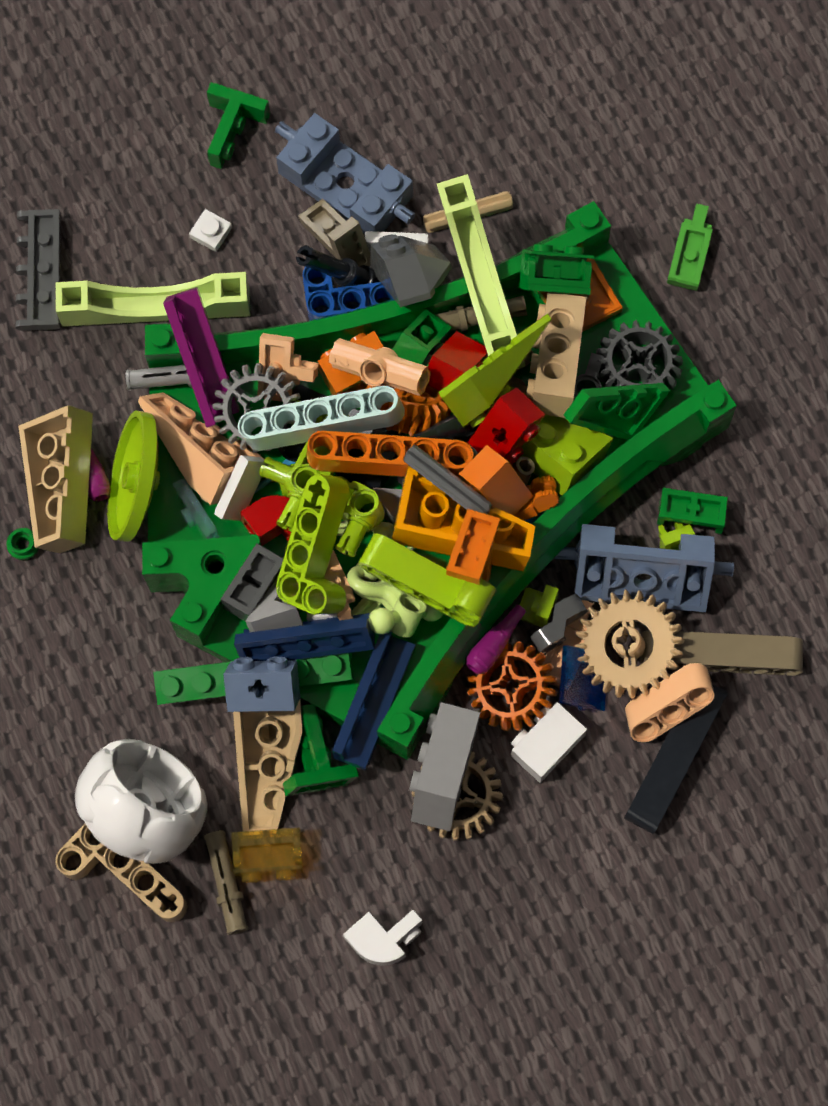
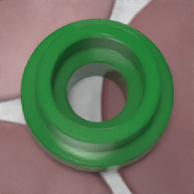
M19 528L8 536L7 550L15 559L27 560L38 552L39 548L34 546L33 531L31 529ZM28 540V547L26 549H19L18 544L20 541Z

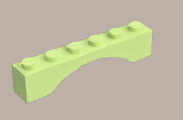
M468 174L437 183V188L489 357L497 349L509 345L510 341L517 334L496 271ZM524 361L518 369L525 367Z
M246 272L216 273L192 282L162 287H120L91 281L56 282V313L62 326L169 321L163 305L166 297L198 287L208 318L250 316L249 284Z

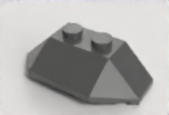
M393 234L379 238V242L372 243L370 247V266L375 271L376 277L400 307L431 299L435 294V288L443 282L452 269L450 261L435 245L408 237H397V235Z

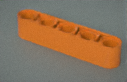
M317 431L308 440L306 457L309 465L319 471L405 477L409 465L404 462V456L413 445H416L459 479H462L459 473L472 461L474 455L471 446L460 440ZM323 446L328 448L330 453L318 455L314 449ZM359 449L364 453V456L354 458L348 454V451ZM385 451H391L398 458L387 460L381 454ZM459 456L465 463L455 465L450 462L449 457Z

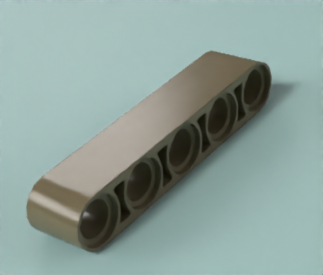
M650 630L641 633L646 645L644 653L640 656V665L648 660L653 651L654 640ZM679 631L674 635L684 639L683 644L675 646L676 649L683 652L682 657L673 658V661L679 666L677 670L691 663H700L706 666L708 672H719V669L725 673L752 674V671H754V674L785 675V672H787L788 676L803 673V639L683 631Z

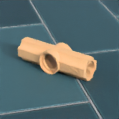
M339 338L334 342L329 356V363L332 364L333 368L360 376L367 385L373 387L385 384L420 396L425 392L430 379L428 366L400 358L394 350L388 347L375 350Z

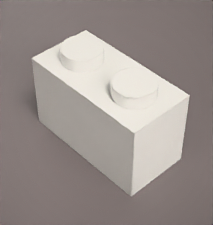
M558 702L551 709L544 707L541 712L545 716L542 719L536 716L534 721L537 724L529 732L525 729L522 730L511 743L514 747L511 751V757L539 783L584 738L587 731Z

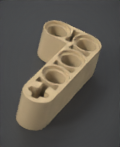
M86 824L71 837L56 855L55 862L58 870L69 879H82L100 861L161 919L166 922H176L186 914L187 903L185 898L150 864L129 858L126 866L122 868L114 867L113 861L117 853L111 851L102 843L91 845L89 838L92 832ZM72 855H80L81 864L79 868L73 871L67 870L66 861ZM147 874L154 877L153 886L146 891L139 890L137 884L140 877ZM160 892L170 901L175 900L174 903L177 909L174 912L169 909L165 911L166 906L156 897Z

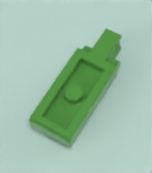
M696 204L693 220L684 219V223L682 222L667 284L698 290L713 230L711 229V224L705 223L709 206Z

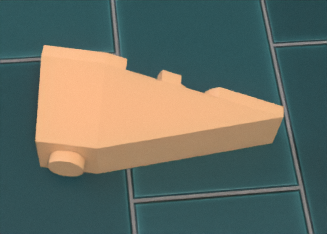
M163 392L139 397L138 403L143 411L154 416L157 434L187 483L200 495L202 500L210 505L219 502L240 455L261 457L257 452H253L249 445L245 450H241L240 443L242 440L240 439L230 444L228 442L229 439L220 434L219 430L221 428L214 425L206 428L205 423L195 419L196 413Z

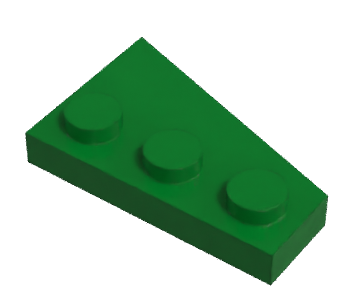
M664 383L582 389L573 399L572 404L563 416L571 424L629 440L640 432L670 390Z

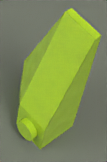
M548 313L515 336L509 345L503 346L490 354L481 366H473L438 392L463 428L470 424L474 429L482 423L487 416L486 411L495 403L550 324L551 317Z

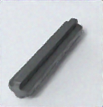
M413 445L406 452L404 462L466 510L471 509L488 514L492 507L491 502L421 448Z

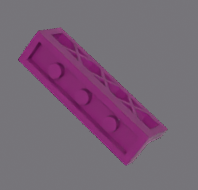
M196 287L167 296L163 305L207 428L216 425L217 422L214 421V417L223 414V410H215L212 406L214 403H223V399L215 396V391L222 390L227 392L228 389L221 384L222 379L230 381L199 289ZM235 396L232 399V414L239 413L240 411Z

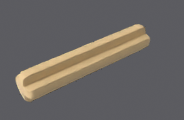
M508 191L476 200L481 218L513 208V199ZM444 210L423 216V223L428 233L449 227Z

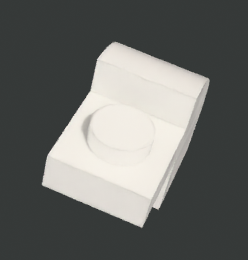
M412 910L386 932L368 912L343 934V937L365 961L375 965H391L406 957L398 945L403 942L407 946L420 935L421 931L418 927L422 925V919Z

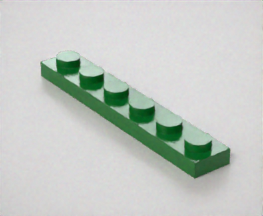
M351 653L297 659L299 686L355 679ZM233 661L154 671L157 705L226 696L224 672L229 663Z

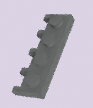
M59 209L18 211L17 220L28 221V236L17 237V246L28 247V265L16 266L17 275L27 276V293L17 294L16 303L27 304V320H17L15 322V329L20 331L60 329L61 322L56 313V282H61V212Z

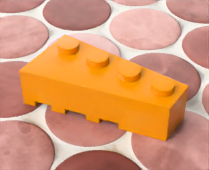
M408 466L403 482L392 540L404 546L451 556L467 510L416 470ZM496 507L494 509L491 508L488 515L501 518L492 547L491 565L524 571L531 555L536 526Z

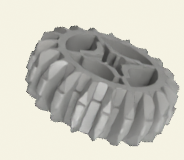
M261 363L255 364L253 374L248 364L243 365V377H241L238 371L232 370L230 374L235 382L232 383L228 379H222L221 384L228 389L227 392L222 390L215 391V396L223 399V403H214L212 408L223 410V414L214 417V421L221 422L225 420L227 425L222 427L219 432L221 434H225L229 430L233 432L228 440L230 444L237 441L238 437L241 438V450H245L248 444L239 433L238 424L232 414L233 396L242 404L244 414L253 408L249 407L250 401L256 403L266 395L267 397L263 401L265 406L262 408L271 407L270 402L276 391L280 394L283 405L292 403L291 401L301 398L299 393L291 396L288 393V390L295 386L293 381L285 386L281 383L286 377L285 372H281L277 378L272 377L275 371V367L272 365L267 368L266 374H262L263 367ZM248 381H263L269 384L258 396L245 392L240 388L242 384ZM295 420L288 421L283 429L289 428L287 427L288 423L294 425Z

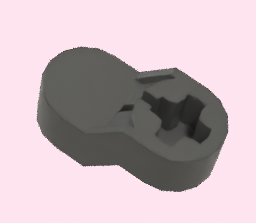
M578 594L571 595L556 603L552 608L554 612L553 621L532 634L531 639L540 653H547L562 645L566 640L564 636L566 626L587 613V609Z

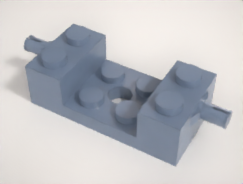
M314 113L303 127L296 131L283 121L276 126L275 133L288 140L285 148L276 157L278 173L317 201L323 198L345 220L353 216L360 223L364 234L367 231L384 232L396 216L407 225L414 219L415 213L405 207L413 197V180L389 164L383 170L342 143L340 141L339 129ZM342 177H350L354 180V184L350 188L343 189L337 185V181Z
M582 524L581 536L576 544V548L565 547L555 557V559L574 561L576 567L575 594H578L581 600L598 602V599L601 598L606 603H611V592L615 593L619 600H622L625 589L629 591L631 599H634L637 591L641 590L644 602L647 601L650 595H655V607L662 602H666V609L706 612L713 574L733 577L734 562L715 561V543L712 536L681 534L679 550L614 544L615 527ZM648 574L652 577L648 580H640L636 576Z

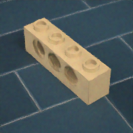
M548 292L546 304H539L537 321L548 313L551 317V322L533 347L539 348V354L532 353L529 373L536 375L535 380H528L526 396L532 399V402L546 415L565 418L563 415L573 402L587 297Z

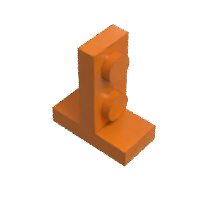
M467 509L446 568V575L478 585L481 579L489 581L492 547L501 518Z

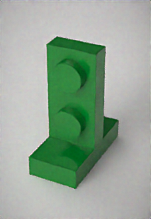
M211 82L207 90L209 106L223 110L224 114L207 154L210 166L222 169L225 160L229 161L232 158L235 148L234 138L236 134L243 132L246 118L267 124L270 117L269 101Z
M314 704L301 706L303 731L299 743V751L305 772L293 774L283 783L285 796L347 786L359 777L357 768L352 765L331 768V753L329 748L325 746L322 736V719L316 713Z

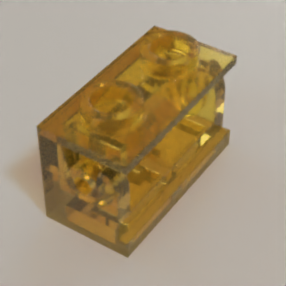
M300 828L231 832L233 865L235 868L233 873L236 878L242 877V882H261L262 876L276 875V880L296 879V873H304Z

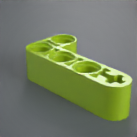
M314 475L308 479L276 583V591L281 600L310 614H337L346 605L347 598L344 589L340 585L324 578L349 497V486L342 477Z
M377 533L372 536L358 562V565L366 572L470 627H475L479 623L496 592V588L481 579L478 585L446 575V569Z

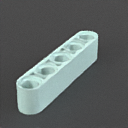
M378 386L249 411L241 416L238 422V430L252 449L263 451L308 442L310 436L317 431L358 433L394 426L403 419L405 408L393 388ZM394 402L389 409L380 410L384 403ZM361 408L357 415L348 417L352 409ZM328 414L323 422L315 423L320 415ZM295 420L291 428L283 429L288 421ZM262 427L258 434L251 435L255 428Z

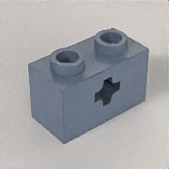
M242 657L230 662L224 672L227 712L295 711L300 700L297 660H287L285 657H272L266 661H253L252 658Z

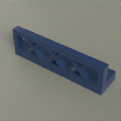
M370 613L352 615L354 619L339 620L338 617L305 621L302 622L303 625L256 632H250L249 629H245L244 633L235 634L234 645L240 658L249 657L253 661H266L272 657H285L287 660H297L374 650L375 632L371 630L368 621Z
M393 630L379 635L375 649L371 654L332 750L335 759L365 771L379 740L377 730L397 696L416 648L415 644L394 637Z

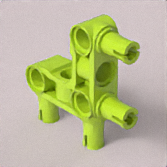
M328 414L320 415L315 423L323 422ZM306 442L295 465L292 467L271 457H266L263 462L267 466L261 465L259 474L261 477L283 484L288 492L289 501L276 524L285 530L289 527V532H292L304 488H302V485L314 475L333 476L334 472L315 470L309 465L306 457L308 442ZM323 446L314 449L318 455L330 453V450ZM353 481L352 483L347 482L349 497L342 520L347 521L348 524L338 544L335 546L343 554L348 552L350 557H355L356 551L366 532H370L379 525L385 516L384 507L377 493L365 485ZM374 504L370 511L360 512L364 505Z

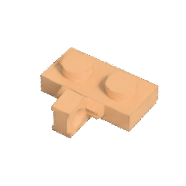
M263 333L260 336L259 363L263 367L262 374H266L267 368L272 365L275 367L272 377L277 378L281 372L286 373L285 379L281 382L284 386L291 381L295 385H299L300 380L314 382L318 376L319 363L306 360L301 361V355L294 354V337ZM258 381V395L267 388L268 383ZM292 389L288 390L290 396L292 395ZM276 391L272 400L283 402L280 394Z

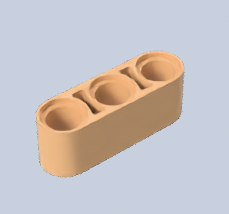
M691 663L671 674L669 679L659 682V689L653 686L648 689L647 696H644L642 693L626 705L625 713L633 740L637 742L652 741L713 701L714 690L705 665Z

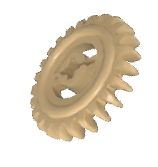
M625 589L622 600H619L616 594L611 592V604L608 605L603 599L599 598L600 611L591 607L588 608L593 619H580V622L587 628V631H576L577 637L583 639L584 643L576 644L574 648L577 651L585 652L583 656L577 658V662L579 664H589L583 670V674L585 676L595 674L591 681L593 686H597L604 681L602 689L604 693L610 692L615 687V695L618 698L623 695L625 689L628 690L631 699L635 697L637 689H640L644 696H647L649 685L659 689L658 679L670 678L667 669L677 670L679 668L673 661V658L682 657L683 652L676 649L675 646L683 644L684 639L674 635L682 629V626L680 624L670 625L675 619L676 614L670 612L664 615L667 608L666 602H662L655 607L656 597L653 594L644 602L641 590H638L635 598L631 599L629 591ZM635 622L647 626L654 640L651 655L640 666H637V659L644 653L646 644L644 638L635 629ZM619 623H622V627L614 632L612 645L620 657L624 659V667L613 663L606 651L607 637L611 630ZM630 634L636 643H631L630 649L627 652L621 643L627 642V637Z

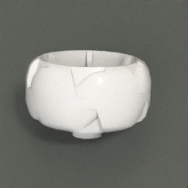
M135 739L113 741L94 754L80 774L75 790L77 812L93 833V836L111 851L134 860L144 861L147 864L167 862L184 852L200 832L207 813V800L204 789L200 787L192 771L168 751Z

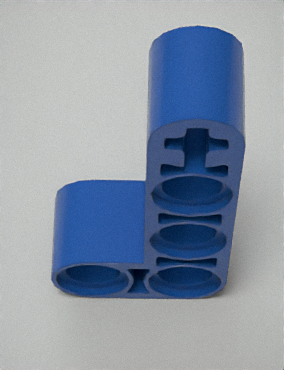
M306 266L303 270V283L309 320L378 304L376 301L380 298L393 300V297L381 282L333 288L331 276ZM315 277H322L325 279L320 284H313L310 282ZM349 302H357L360 304V306H358L355 309H349L345 307V305ZM318 306H326L329 308L324 313H317L314 311V309Z

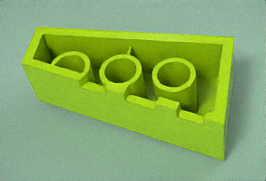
M506 385L499 397L515 388ZM545 415L538 424L541 428L539 433L530 442H525L521 447L524 450L521 457H529L534 462L535 470L533 473L539 478L545 475L553 476L557 485L556 491L563 495L584 475L605 459L613 438L602 432L571 424L566 418Z

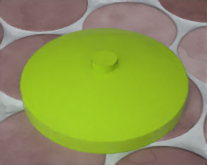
M138 410L132 412L125 423L116 449L110 478L111 492L108 496L107 509L108 529L113 540L130 542L135 537L146 516L153 492L157 490L159 485L160 472L157 471V428L154 416L148 412Z

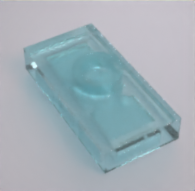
M180 479L173 483L176 496L184 507L180 512L188 526L191 528L196 525L204 539L219 538L216 527L185 479Z

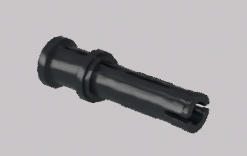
M307 245L300 247L297 251V254L306 257L304 259L296 256V261L299 265L334 277L335 281L341 286L375 283L376 274L370 266H359L355 260L350 258L340 260L312 249Z

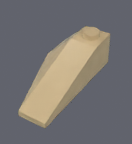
M300 700L295 711L233 712L243 836L277 834L286 799L283 783L292 775L303 731Z

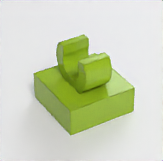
M674 522L675 530L667 532L662 524L659 525L660 549L679 550L681 534L695 535L691 525L683 526V523Z

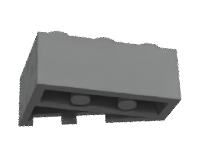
M441 702L437 715L431 713L426 733L431 734L429 743L422 742L418 762L423 763L421 772L414 771L409 791L415 792L412 822L451 831L457 800L459 801L461 785L478 728L480 712Z

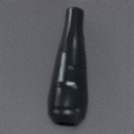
M453 414L425 431L414 434L413 437L461 439L472 436L479 425L474 429L470 424L463 428Z

